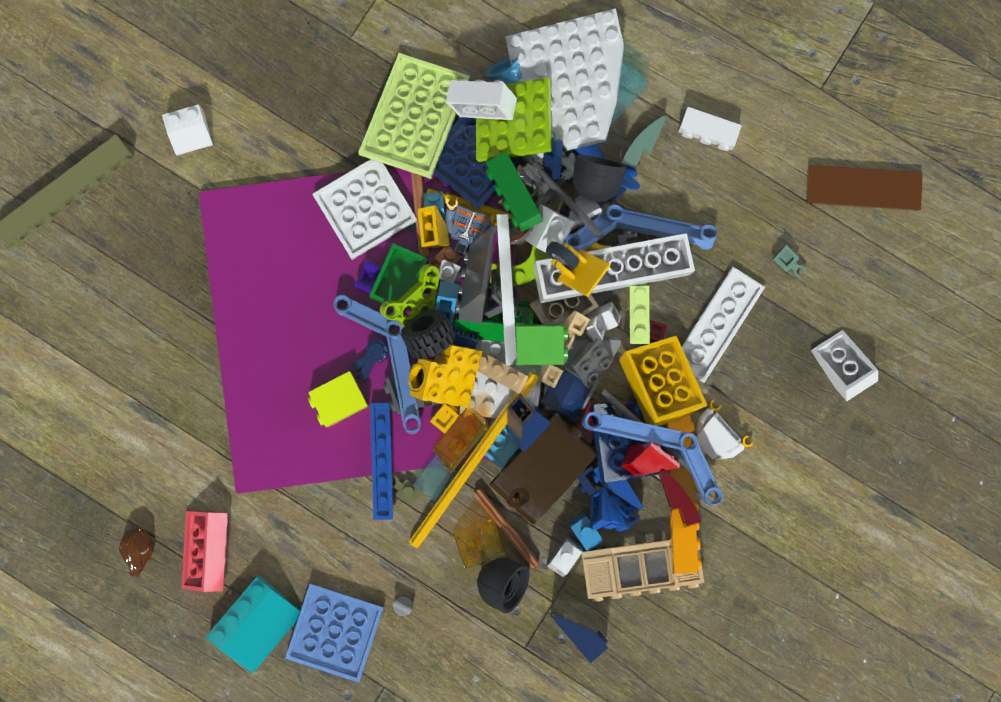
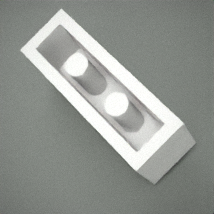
M687 107L678 132L682 133V136L692 139L694 137L700 139V142L710 145L712 143L717 145L719 149L728 151L735 147L742 125Z

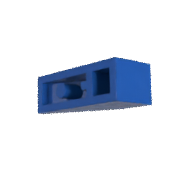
M599 466L593 469L594 474H592V477L597 485L601 484L604 488L637 509L641 510L643 508L627 480L601 483Z

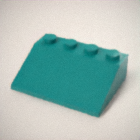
M257 576L205 638L220 651L251 673H254L298 621L301 610L265 579Z

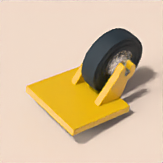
M552 241L546 248L547 254L553 259L551 263L562 273L557 280L587 297L611 266L604 260L582 249H579L577 252L566 243L561 245Z

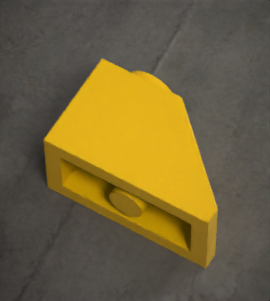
M430 206L417 209L422 247L438 248L449 246L447 225L437 207Z

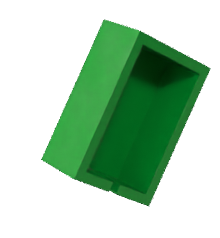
M393 243L369 297L382 304L388 300L398 301L419 281L420 270L425 264H429V259ZM409 306L405 307L403 313H407Z

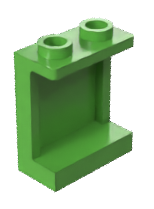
M517 323V365H564V359H568V347H564V340H568V328H564V323H560V325H525V323Z

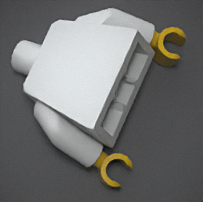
M712 400L708 408L698 418L695 429L698 444L703 455L707 453L711 459L716 457L719 459L733 458L743 451L744 447H751L753 442H750L748 445L745 443V439L749 436L739 438L717 413L721 408V404L718 408H713L712 403L715 400Z

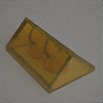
M469 406L434 446L433 451L447 470L452 473L492 424Z

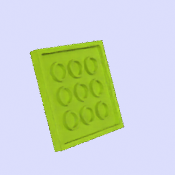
M548 77L505 84L517 98L513 120L476 118V160L478 162L489 161L504 152H507L509 157L551 152V80Z

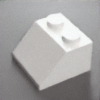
M199 104L162 115L168 137L177 156L213 145L204 111Z
M540 204L538 211L543 222L535 225L530 235L524 240L546 252L547 246L552 241L561 245L564 244L575 222Z

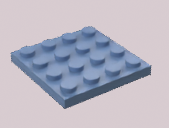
M310 583L285 659L359 683L384 607Z

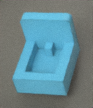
M439 191L441 195L435 192L430 194L424 193V206H436L445 221L443 191Z

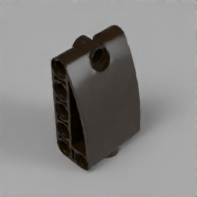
M557 413L547 417L550 425L534 441L533 445L525 452L519 449L489 484L506 500L510 507L515 508L531 524H535L597 456L596 449L584 439L582 432L566 423ZM515 493H517L521 498L519 504L515 503L513 500V495Z

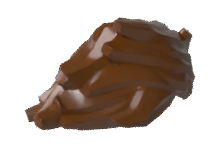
M141 527L128 531L123 536L119 547V552L124 562L129 566L130 576L132 577L134 575L140 577V571L143 570L153 554L151 536L146 531H143Z

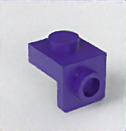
M366 260L363 270L355 283V287L370 294L382 266L376 262Z

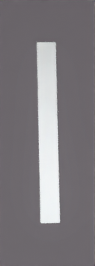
M508 214L497 215L507 366L517 364Z

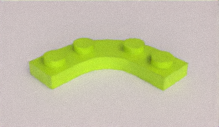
M533 246L531 254L526 261L518 265H511L512 285H521L534 280L533 264L536 261L550 259V256ZM492 263L491 270L496 269L500 273V264Z

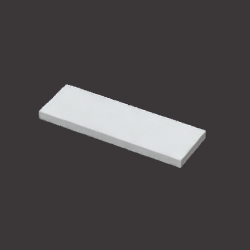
M735 267L731 268L682 345L695 378L702 383H705L765 288V286Z

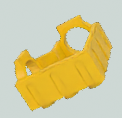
M451 344L442 353L436 355L435 360L418 359V363L413 364L409 374L410 396L423 401L469 408L470 398L475 385L474 381L475 377H477L479 361L483 351ZM422 368L424 380L418 388L416 378L419 370Z

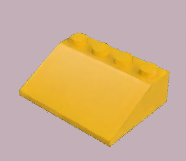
M677 336L625 351L619 359L647 424L661 426L707 406Z

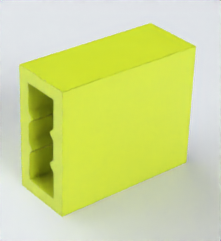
M350 371L308 392L310 395L308 401L311 407H316L319 413L316 415L319 423L327 428L369 407Z

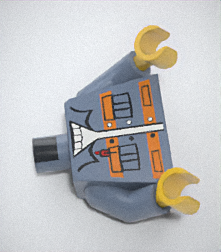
M448 196L445 221L451 238L458 241L455 247L456 252L465 254L468 246L490 227H495L496 233L497 219L495 215L497 212L490 218L457 206L459 198L457 197L456 202L452 203L450 202V196Z

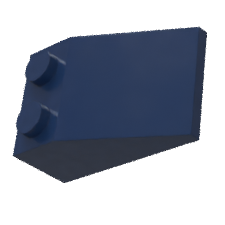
M555 612L550 614L552 619L590 663L608 649L606 645L608 640L600 631L596 633L594 629Z

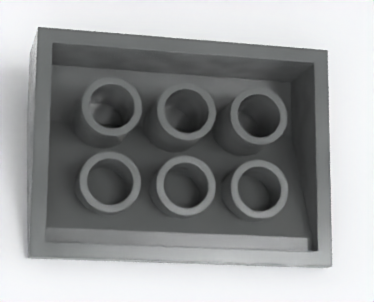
M490 227L470 244L469 252H465L464 263H467V268L462 269L461 279L464 280V285L460 284L458 295L462 296L461 301H457L456 305L459 321L482 324L492 262L495 227Z

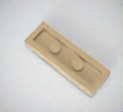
M482 352L478 372L520 394L529 377Z

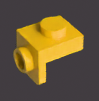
M444 403L430 422L445 434L458 419L459 415L457 412L459 410L453 405L447 406Z

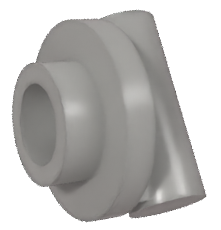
M404 596L395 599L392 605L395 613L399 616L410 615L413 609L412 601Z

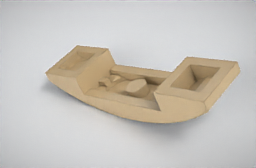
M574 311L563 322L564 328H568V340H564V347H568L569 350L576 335L582 336L590 321L589 318ZM541 365L539 380L555 388L563 373L559 369L561 365Z

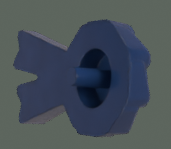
M374 339L367 344L366 355L350 364L354 373L362 368L357 375V379H361L365 383L375 362L385 361L389 356L388 344L381 339Z

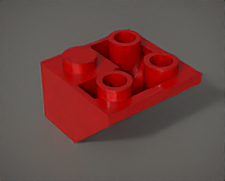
M654 442L631 445L621 463L625 469L635 476L676 469L681 465L675 461L674 456L661 450L660 445Z

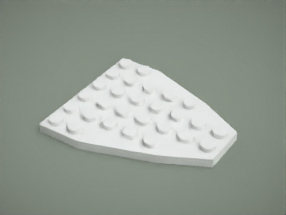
M616 8L505 36L511 65L513 64L512 60H515L516 57L519 58V70L522 73V78H520L519 82L546 77L551 80V131L559 140L563 141L565 148L572 150L605 142L617 103L624 50Z

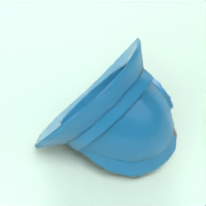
M516 57L515 60H512V65L510 58L494 64L484 72V77L491 78L492 81H502L505 84L519 82L520 78H522L518 64L519 58Z

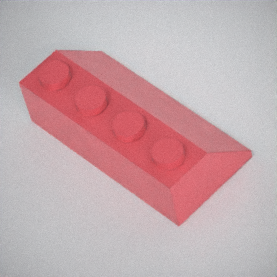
M186 511L181 589L202 592L223 591L225 582L224 566L226 563L225 548L227 544L226 530L228 525L227 513Z

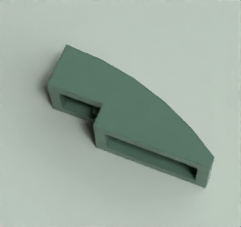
M660 117L637 136L628 148L621 164L635 169L642 153L650 156L667 117Z

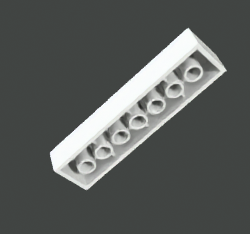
M687 233L588 251V253L611 265L590 294L688 276L695 271ZM552 258L536 261L533 264L541 303L583 295L557 280L562 273L551 263Z

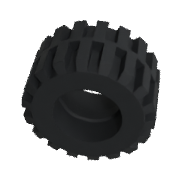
M440 310L426 311L416 315L401 330V337L413 358L428 359L442 353L455 339V333L445 313Z

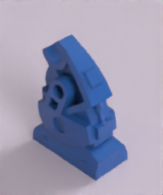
M601 487L591 495L590 528L598 530L603 527L606 529L615 528L618 532L627 530L639 520L640 516L639 514L637 516L632 514L636 510L634 506L627 508L619 497L609 495L604 487Z

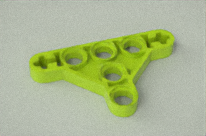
M425 264L420 270L419 281L398 301L388 300L383 302L380 307L381 315L389 320H397L403 328L410 319L420 314L423 307L427 306V311L434 310L440 276L439 269L431 264ZM430 288V294L424 297V290ZM393 305L394 310L392 314L387 315V308ZM410 306V313L408 315H404L403 311L405 307Z

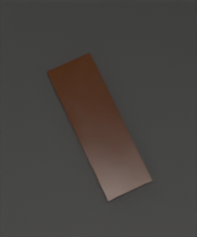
M808 165L806 203L920 211L923 172Z

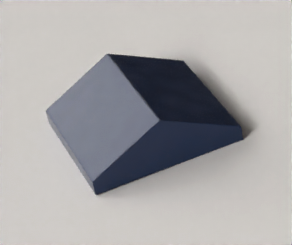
M563 371L555 388L549 386L541 403L576 420L593 385L588 389L579 378Z

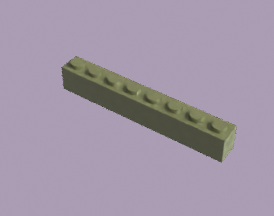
M115 134L0 221V237L10 247L19 246L23 243L26 236L35 234L42 224L51 222L55 218L54 215L67 210L70 207V203L83 198L86 191L90 188H96L102 179L112 176L118 167L128 164L133 154Z

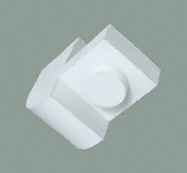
M613 302L596 308L586 316L590 319L586 326L588 336L593 338V340L598 338L603 341L605 331L619 326L621 316Z

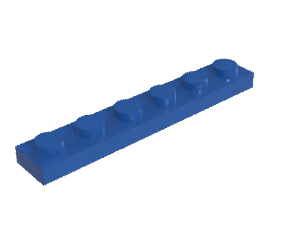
M370 403L373 520L393 519L390 403Z

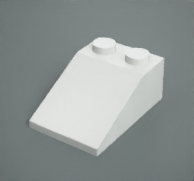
M843 330L811 350L833 386L846 401L878 382L877 368Z

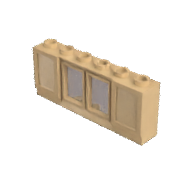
M671 540L638 543L607 549L602 548L593 551H582L581 553L587 598L592 599V602L604 600L603 597L611 596V599L623 598L622 594L630 593V596L642 595V591H649L650 594L660 593L663 588H669V591L680 590V586L688 585V588L700 587V583H704L702 563L701 570H698L697 574L673 575ZM697 550L698 558H701L700 550Z

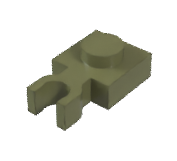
M393 474L392 477L396 479V484L392 486L398 490L395 495L412 506L422 489L407 479L404 483H401L399 478Z

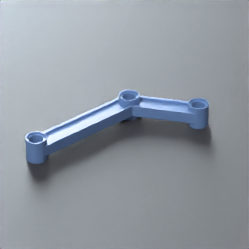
M610 205L604 213L592 220L604 233L603 236L618 228L662 238L687 233L688 242L698 245L704 250L713 247L718 234L717 229L712 225H694L624 210L618 205ZM585 225L574 234H569L565 239V243L568 246H572L578 252L579 249H587L599 239Z
M339 295L333 303L335 311L339 315L387 337L404 429L409 434L419 432L421 422L416 398L410 396L411 388L408 382L409 370L411 368L407 347L401 337L402 326L397 320H389L383 317L381 313L345 295ZM340 302H347L348 306L346 309L341 310L338 308V304ZM396 326L400 331L398 334L393 335L389 332L390 328ZM415 420L418 425L414 429H409L407 422Z
M589 412L583 416L582 425L587 430L646 443L654 442L660 446L680 450L701 495V500L708 505H717L722 501V492L718 488L698 444L697 437L694 434L597 412ZM589 416L596 418V425L593 427L588 424ZM685 437L691 440V445L688 448L683 444ZM710 491H713L715 493V499L713 501H710L708 499V493Z

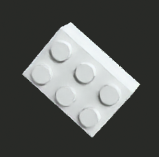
M466 79L450 80L446 103L459 117L513 120L517 98L504 82L498 80L486 82L479 79L475 81H468Z

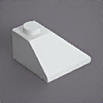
M582 195L574 199L579 208L591 220L601 215L602 210L595 201H590ZM571 210L569 219L575 223L570 232L583 225L585 226Z

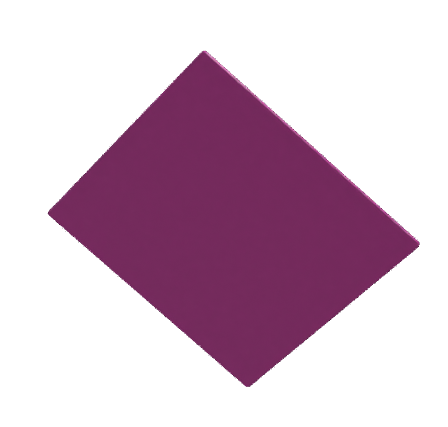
M386 166L387 171L415 215L411 172L394 166ZM349 172L202 191L199 194L235 490L239 494L372 476L370 403H390L389 401H392L391 394H386L383 383L386 382V377L394 376L390 351L385 361L375 362L365 383L361 379H357V375L362 368L354 373L350 364L366 355V346L370 341L381 339L388 344L386 336L339 315L335 311L333 303L336 297L345 295L380 313L382 303L371 299L369 293L355 287L365 261L376 262L383 266L393 243L419 254V250L416 246L417 230L411 233L405 228L353 260L351 259L313 196V193ZM432 175L431 179L422 176L424 193H427L428 188L436 191H443L445 194L448 192L461 197L436 176ZM496 191L484 203L486 206L508 213L504 206L497 203L500 196H498ZM444 204L445 217H446V210H447V207H448L447 204ZM498 229L494 235L491 268L492 263L500 264ZM448 232L449 246L455 250L458 241L452 239L451 234ZM510 245L511 265H516L513 245ZM444 247L429 248V264ZM458 253L462 257L456 265L461 267L460 272L462 273V269L467 268V263H464L465 254ZM490 268V275H489L488 285L491 284V283H490L491 268ZM439 279V283H438L437 295H438V291H439L440 281H443V280H440V279ZM461 279L459 284L464 285V280ZM513 285V286H515V288L517 289V292H518L517 301H521V300H520V293H519V285ZM426 288L423 293L430 294V288ZM340 302L338 304V308L341 310L346 309L348 306L347 302ZM389 306L386 314H392L394 309ZM409 306L407 313L403 314L408 315L411 311V307ZM396 326L391 327L389 330L393 335L398 334L400 331ZM407 349L410 368L412 369L413 364L418 363V359L413 358ZM435 356L428 359L435 360ZM349 371L352 372L369 407L328 428L325 425L321 426L316 416L319 414L316 407L312 408L308 401L310 397L308 392ZM437 404L418 408L421 422L420 431L415 434H409L404 429L402 416L398 415L397 411L393 412L390 405L392 473L465 463L476 448L472 443L494 418L459 414L458 411V419L444 434L430 422L443 405ZM415 420L407 422L409 429H414L418 425ZM484 455L482 460H489V458Z

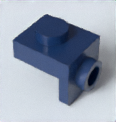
M587 466L577 478L580 483L577 486L583 494L587 493L589 496L596 492V490L585 475L594 469L593 466Z

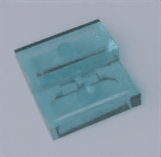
M436 455L413 486L437 503L459 471Z

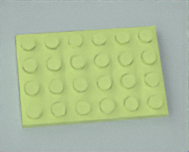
M399 53L359 149V155L431 179L457 114L446 103L450 80L466 79L470 81V76Z

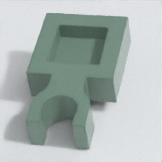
M784 245L772 258L785 272L791 269L793 276L797 279L800 278L796 272L798 268H801L802 271L807 270L803 265L796 263L799 257L787 245Z

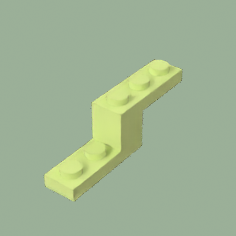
M647 283L627 287V308H629L630 344H650L649 286H647Z

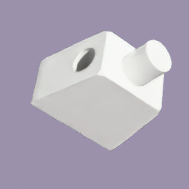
M567 536L547 566L561 577H564L577 561L584 547Z

